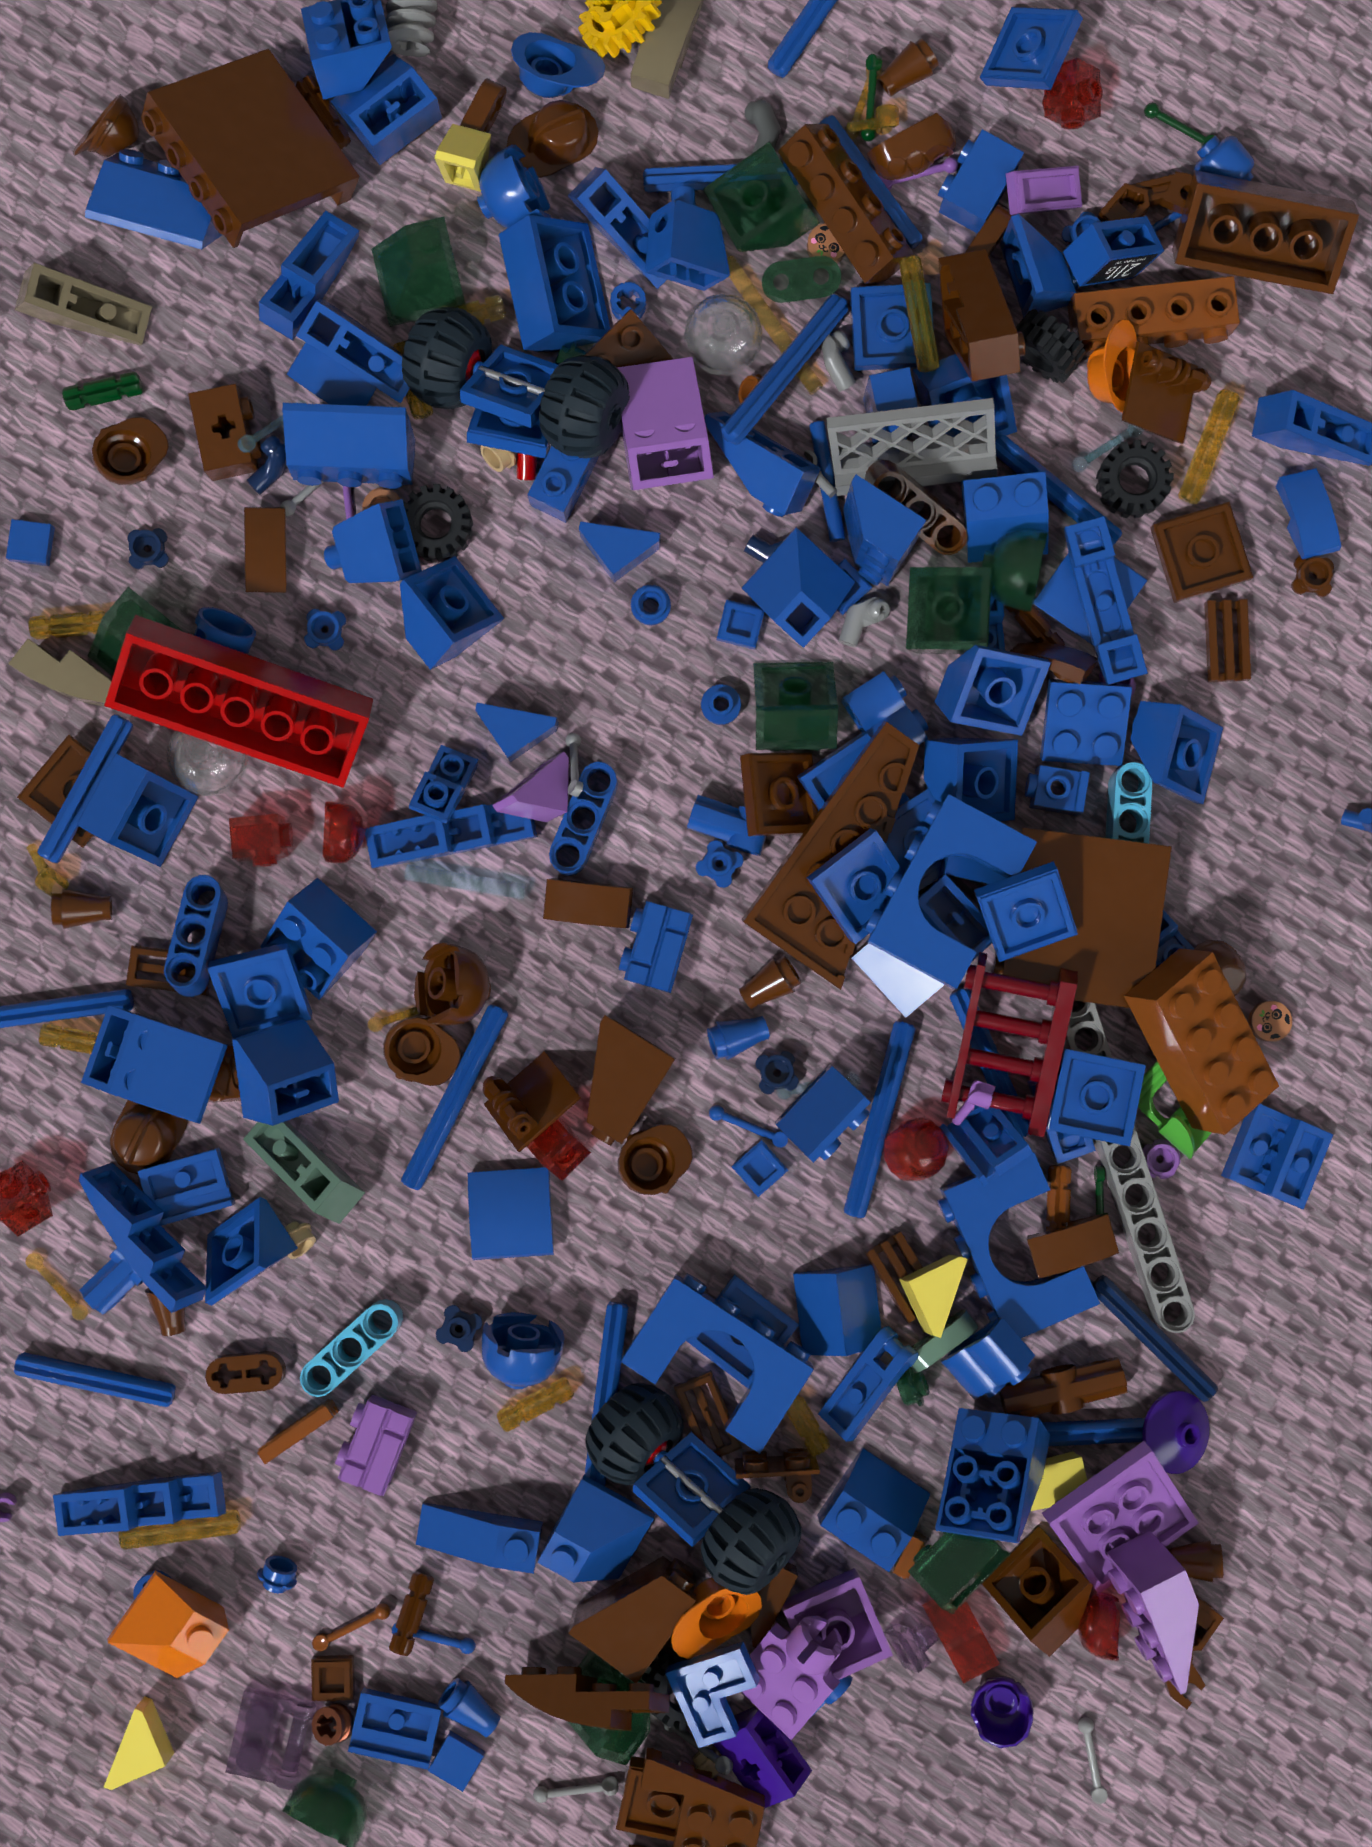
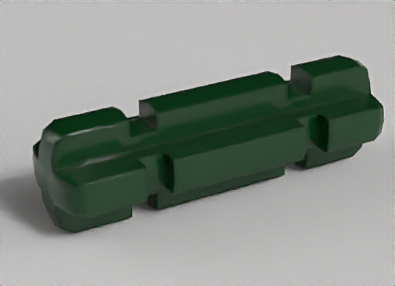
M132 371L120 374L119 379L111 376L85 382L83 387H79L78 384L64 387L62 395L66 407L73 411L85 408L86 403L94 406L120 400L122 395H127L128 398L141 395L143 393V386L140 376Z

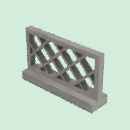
M993 398L827 418L837 496L848 494L851 481L856 474L865 480V474L869 466L879 460H890L922 486L997 477ZM984 415L974 423L965 420L968 416ZM926 421H940L933 428L924 425ZM885 426H899L892 433L882 429ZM952 428L962 431L955 437L945 434ZM850 430L857 431L851 438L838 433ZM910 433L920 436L914 442L904 439ZM870 437L880 441L873 447L864 444ZM888 476L883 478L878 484V489H889L894 484L895 477Z

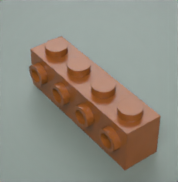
M1234 276L1074 293L1067 306L1070 332H1074L1078 336L1076 340L1082 341L1084 344L1085 356H1090L1095 349L1105 346L1109 332L1119 320H1129L1133 324L1137 342L1140 341L1147 345L1164 343L1166 348L1184 346L1188 343V340L1203 339L1204 343L1207 344L1219 343L1227 340L1228 336L1240 324Z

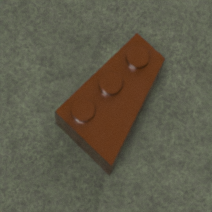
M986 249L938 258L944 333L971 381L1020 372L1019 357L1025 355L1024 337L1022 331H1017Z

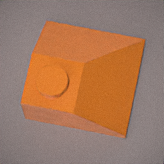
M155 1570L109 1635L107 1641L109 1644L179 1678L206 1664L229 1631V1626L223 1606Z

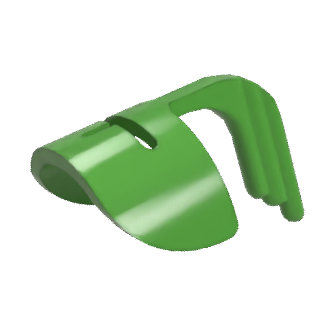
M1156 1061L1144 1074L1138 1107L1158 1126V1132L1190 1160L1212 1132L1192 1128L1181 1106L1170 1118H1164L1156 1110L1153 1096L1167 1081L1158 1061Z

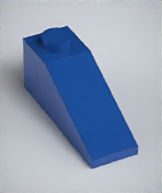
M595 167L573 189L568 197L619 252L658 289L667 279L648 274L645 268L650 219L606 169Z
M323 298L316 300L296 336L401 404L410 389L403 379V354Z
M1295 390L1259 397L1252 437L1282 449L1367 466L1372 465L1371 422Z
M725 411L706 414L704 417L706 427L751 496L763 502L762 507L767 512L779 517L801 512L821 468L754 428L751 429L740 444L734 445L731 442H727L723 438L721 428L731 415Z
M423 1502L416 1545L494 1568L534 1574L543 1521Z

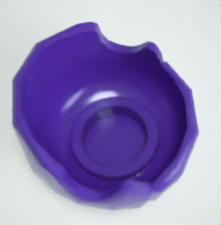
M1007 1676L987 1678L975 1689L971 1702V1717L978 1729L979 1736L983 1741L998 1748L1017 1746L1028 1737L1033 1723L1034 1709L1032 1700L1022 1684L1016 1682L1014 1678Z

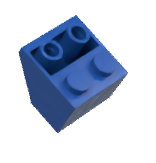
M321 1L312 6L301 8L310 58L323 100L363 90L392 49L382 1Z
M392 54L380 64L363 90L337 96L331 100L333 107L379 165L383 164L442 119L437 97L415 69L395 54Z
M316 878L286 903L260 947L265 948L288 942L304 988L320 1000L362 955L377 931L320 879Z
M299 1017L232 1039L243 1118L274 1126L339 1102L334 1062L304 1018Z
M829 1064L775 1121V1124L813 1163L819 1157L825 1161L841 1145L838 1137L847 1127L854 1131L868 1117L870 1112L866 1107L871 1102L838 1070Z

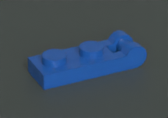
M885 1326L876 1334L818 1413L846 1442L854 1441L904 1372L918 1359L919 1353L910 1345L904 1346L897 1339L898 1334L890 1326ZM884 1352H888L893 1357L888 1366L880 1360Z

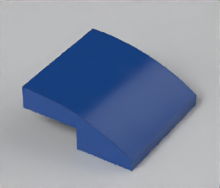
M1068 552L1033 604L1093 645L1080 603ZM1114 556L1113 559L1128 609L1148 579Z
M1259 1104L1243 1119L1221 1176L1304 1210L1334 1134Z
M549 1167L468 1172L469 1224L473 1260L554 1255Z

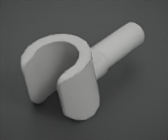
M805 450L804 455L817 466V456L811 450ZM820 471L815 482L831 498L837 493V490Z

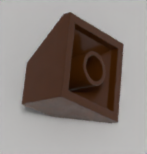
M1040 1526L981 1583L1025 1636L1049 1657L1079 1628L1093 1584Z

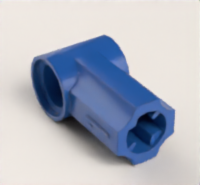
M697 796L687 829L727 842L726 845L756 856L761 855L767 836H748L745 807L739 806L735 808L707 797Z
M118 1248L110 1254L111 1260L80 1289L83 1299L102 1315L119 1303L135 1285L139 1286L143 1283Z

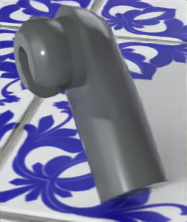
M762 99L751 101L745 108V118L749 120L750 124H755L759 132L752 156L760 161L769 162L778 141L781 126L771 104Z

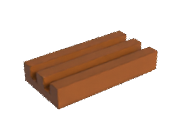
M327 1399L266 1441L258 1449L257 1454L263 1463L267 1464L331 1420L340 1410L332 1399Z

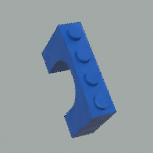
M948 794L943 803L935 799L924 819V822L930 824L923 839L918 836L914 837L904 858L910 860L908 867L903 875L895 872L884 892L885 895L891 898L883 912L877 908L874 910L864 930L871 933L866 941L867 943L951 989H957L977 952L939 932L925 919L918 899L919 885L924 873L933 863L941 859L965 857L1008 878L1021 873L1037 842Z
M1034 1152L1000 1177L997 1174L987 1180L989 1184L985 1187L982 1186L974 1174H971L939 1188L943 1198L937 1200L942 1215L947 1223L954 1221L959 1232V1236L953 1238L959 1254L963 1258H970L976 1273L970 1275L972 1284L979 1298L986 1296L992 1308L991 1312L986 1313L989 1323L1002 1317L1016 1334L1023 1338L1100 1304L1084 1266L1031 1281H1017L1003 1276L992 1262L988 1245L989 1235L997 1218L1007 1209L1050 1190Z
M687 1273L682 1278L675 1274L626 1350L621 1362L653 1384H656L679 1347L688 1338L705 1331H720L732 1335L750 1353L754 1374L749 1388L727 1420L725 1431L760 1454L813 1372V1363L808 1361L811 1354L792 1341L786 1346L773 1338L776 1331L756 1318L751 1323L739 1315L742 1309L724 1296H721L718 1301L704 1292L707 1286L694 1276Z

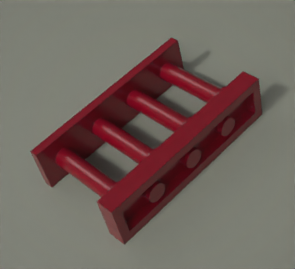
M979 952L977 965L970 964L967 970L964 988L972 991L954 1079H945L941 1102L949 1103L947 1118L955 1119L958 1101L965 1102L971 1088L962 1085L966 1064L1029 1076L1030 1081L1037 1082L1034 1096L1026 1094V1098L993 1092L990 1108L1022 1114L1023 1119L1029 1120L1028 1134L1044 1137L1076 994L1078 971L1061 968L1059 981L1051 980L1050 984L986 972L987 953ZM981 988L1047 1000L1046 1005L1053 1006L1051 1019H1042L1041 1023L977 1010ZM973 1026L1037 1038L1038 1043L1045 1044L1042 1058L1034 1057V1060H1028L969 1048Z

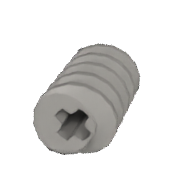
M388 0L386 3L388 14L385 19L392 45L391 51L399 55L424 57L430 54V49L423 44L432 43L434 40V33L428 28L436 25V19L430 13L437 10V1Z

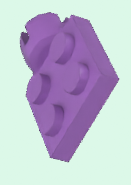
M819 1616L803 1618L793 1631L790 1632L776 1623L750 1654L760 1677L757 1687L741 1692L790 1740L795 1737L840 1683L830 1671V1667L842 1651V1639L838 1630L834 1628L827 1638L823 1640L818 1634L829 1621Z

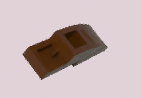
M559 1666L557 1667V1674H546V1668L522 1667L521 1675H505V1684L517 1696L533 1707L571 1723L610 1730L631 1731L632 1713H669L670 1695L654 1692V1684L629 1683L628 1691H617V1685L597 1683V1678L582 1675L581 1667Z

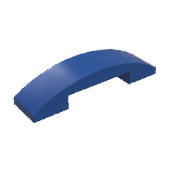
M1105 516L1065 527L1064 532L1080 603L1106 684L1109 685L1148 674L1138 635H1134L1113 559L1115 552Z

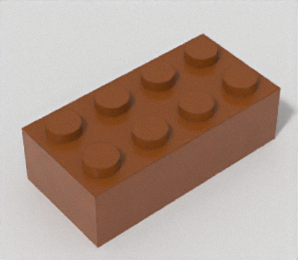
M1179 948L1124 995L1192 1128L1226 1135L1279 1087L1213 952Z

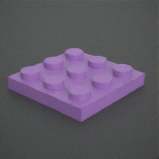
M1145 1441L1126 1452L1122 1457L1042 1512L1047 1522L1085 1576L1093 1584L1098 1594L1112 1585L1108 1571L1113 1568L1106 1552L1149 1530L1166 1547L1199 1524Z

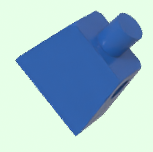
M679 186L672 189L671 202L652 213L650 217L646 273L705 291L730 276L720 219L715 212L696 206L695 190L692 187Z
M403 499L373 505L335 525L332 530L335 544L327 546L324 550V559L327 566L333 570L342 568L345 580L348 583L396 582L422 571Z

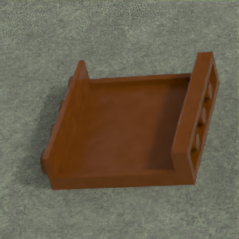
M269 49L147 92L141 115L144 128L149 135L154 136L165 151L170 165L180 172L189 185L194 199L202 203L211 216L216 230L226 237L233 248L239 246L243 231L330 196L337 206L351 200L360 178L359 174Z
M1022 828L1020 833L1035 840L1037 843L1021 873L1054 861L1078 935L999 962L996 957L994 973L1050 984L1051 980L1059 981L1061 968L1078 971V983L1074 1001L1130 1008L1124 995L1156 968L1172 846Z

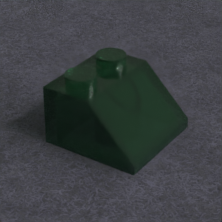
M910 567L906 649L916 654L957 655L964 654L974 645L988 647L992 568Z
M833 662L753 663L756 750L837 749L838 702Z

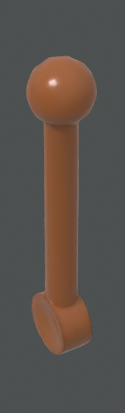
M381 1603L370 1614L327 1635L324 1633L316 1635L312 1642L313 1648L320 1652L324 1651L330 1642L376 1619H387L391 1613L390 1607L385 1603Z

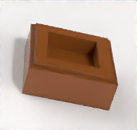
M917 1531L914 1532L910 1542L898 1558L892 1573L903 1579L909 1578L926 1546V1536Z

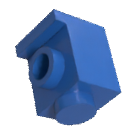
M1043 765L1038 766L1035 769V774H1028L1026 781L1025 797L1031 798L1029 808L1074 816L1083 813L1090 772H1079ZM1053 781L1062 783L1064 787L1062 795L1052 793L1050 786Z

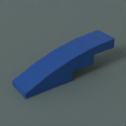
M482 804L455 810L447 824L423 815L364 828L371 867L380 868L536 838L538 836L535 821L497 812L492 806L493 804Z
M113 1162L80 1173L78 1180L98 1218L119 1251L144 1284L164 1306L173 1313L203 1300L207 1287L181 1262L185 1249L160 1225L164 1212Z
M221 1472L156 1478L86 1488L53 1495L58 1536L129 1531L138 1526L174 1524L182 1519L219 1517L227 1513Z

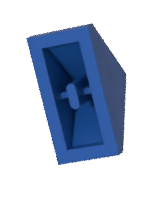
M580 521L579 532L581 539L614 583L660 549V533Z
M483 703L476 704L475 711L510 762L558 730L559 722L557 717Z

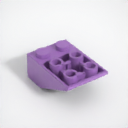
M693 357L618 367L628 382L630 392L628 395L630 396L629 401L621 414L631 490L714 478Z
M1149 1530L1106 1552L1113 1568L1108 1571V1575L1116 1591L1124 1595L1126 1602L1121 1604V1607L1130 1625L1138 1630L1139 1635L1134 1637L1140 1653L1146 1661L1152 1660V1664L1160 1679L1164 1683L1170 1681L1182 1695L1187 1692L1199 1603L1184 1567Z

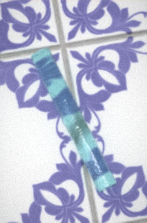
M407 864L404 879L409 881L522 900L525 897L526 884L411 864Z

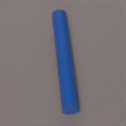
M813 422L809 424L813 450L817 456V466L821 468L822 475L835 488V477L825 422ZM821 489L830 542L845 540L838 496L835 494L830 498Z

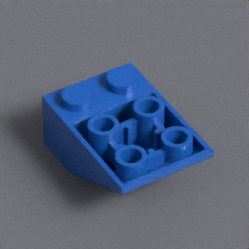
M946 874L918 897L920 909L929 924L939 932L976 951L974 959L979 956V952H983L992 944L982 913ZM869 943L851 958L905 1018L944 986L939 981Z
M108 1005L81 1083L200 1124L228 1045L150 1017Z
M959 1408L935 1527L936 1531L1019 1543L1044 1475L1050 1434L1039 1418Z

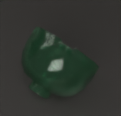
M1025 528L1008 531L998 539L994 551L985 550L981 574L988 575V588L994 599L1002 605L1016 610L1032 611L1043 562V550L1046 547L1047 531Z
M335 1769L332 1776L319 1772L306 1776L297 1783L281 1811L317 1832L338 1840V1843L346 1847H356L367 1823L368 1807L364 1796L354 1789L357 1780Z

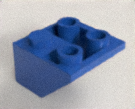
M795 527L746 581L742 589L778 626L804 648L831 619L855 581Z

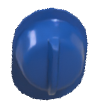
M529 32L522 34L513 41L511 48L513 60L519 66V77L523 85L535 95L544 98L566 95L573 88L590 86L597 83L604 76L606 66L603 59L597 53L543 33Z

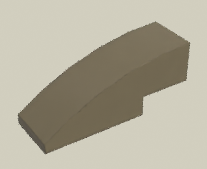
M662 0V4L657 7L661 12V17L651 21L655 29L654 31H645V41L638 50L631 71L632 88L663 98H670L679 68H682L704 0Z
M27 639L8 663L30 679L64 696L88 704L105 707L104 704L112 680L71 650L60 661L43 647Z

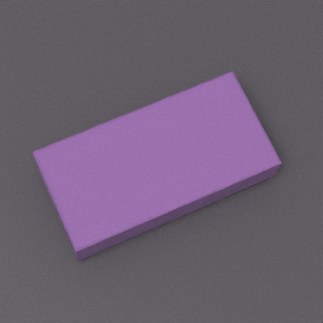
M1079 166L1006 173L1010 215L1070 210L1082 207Z

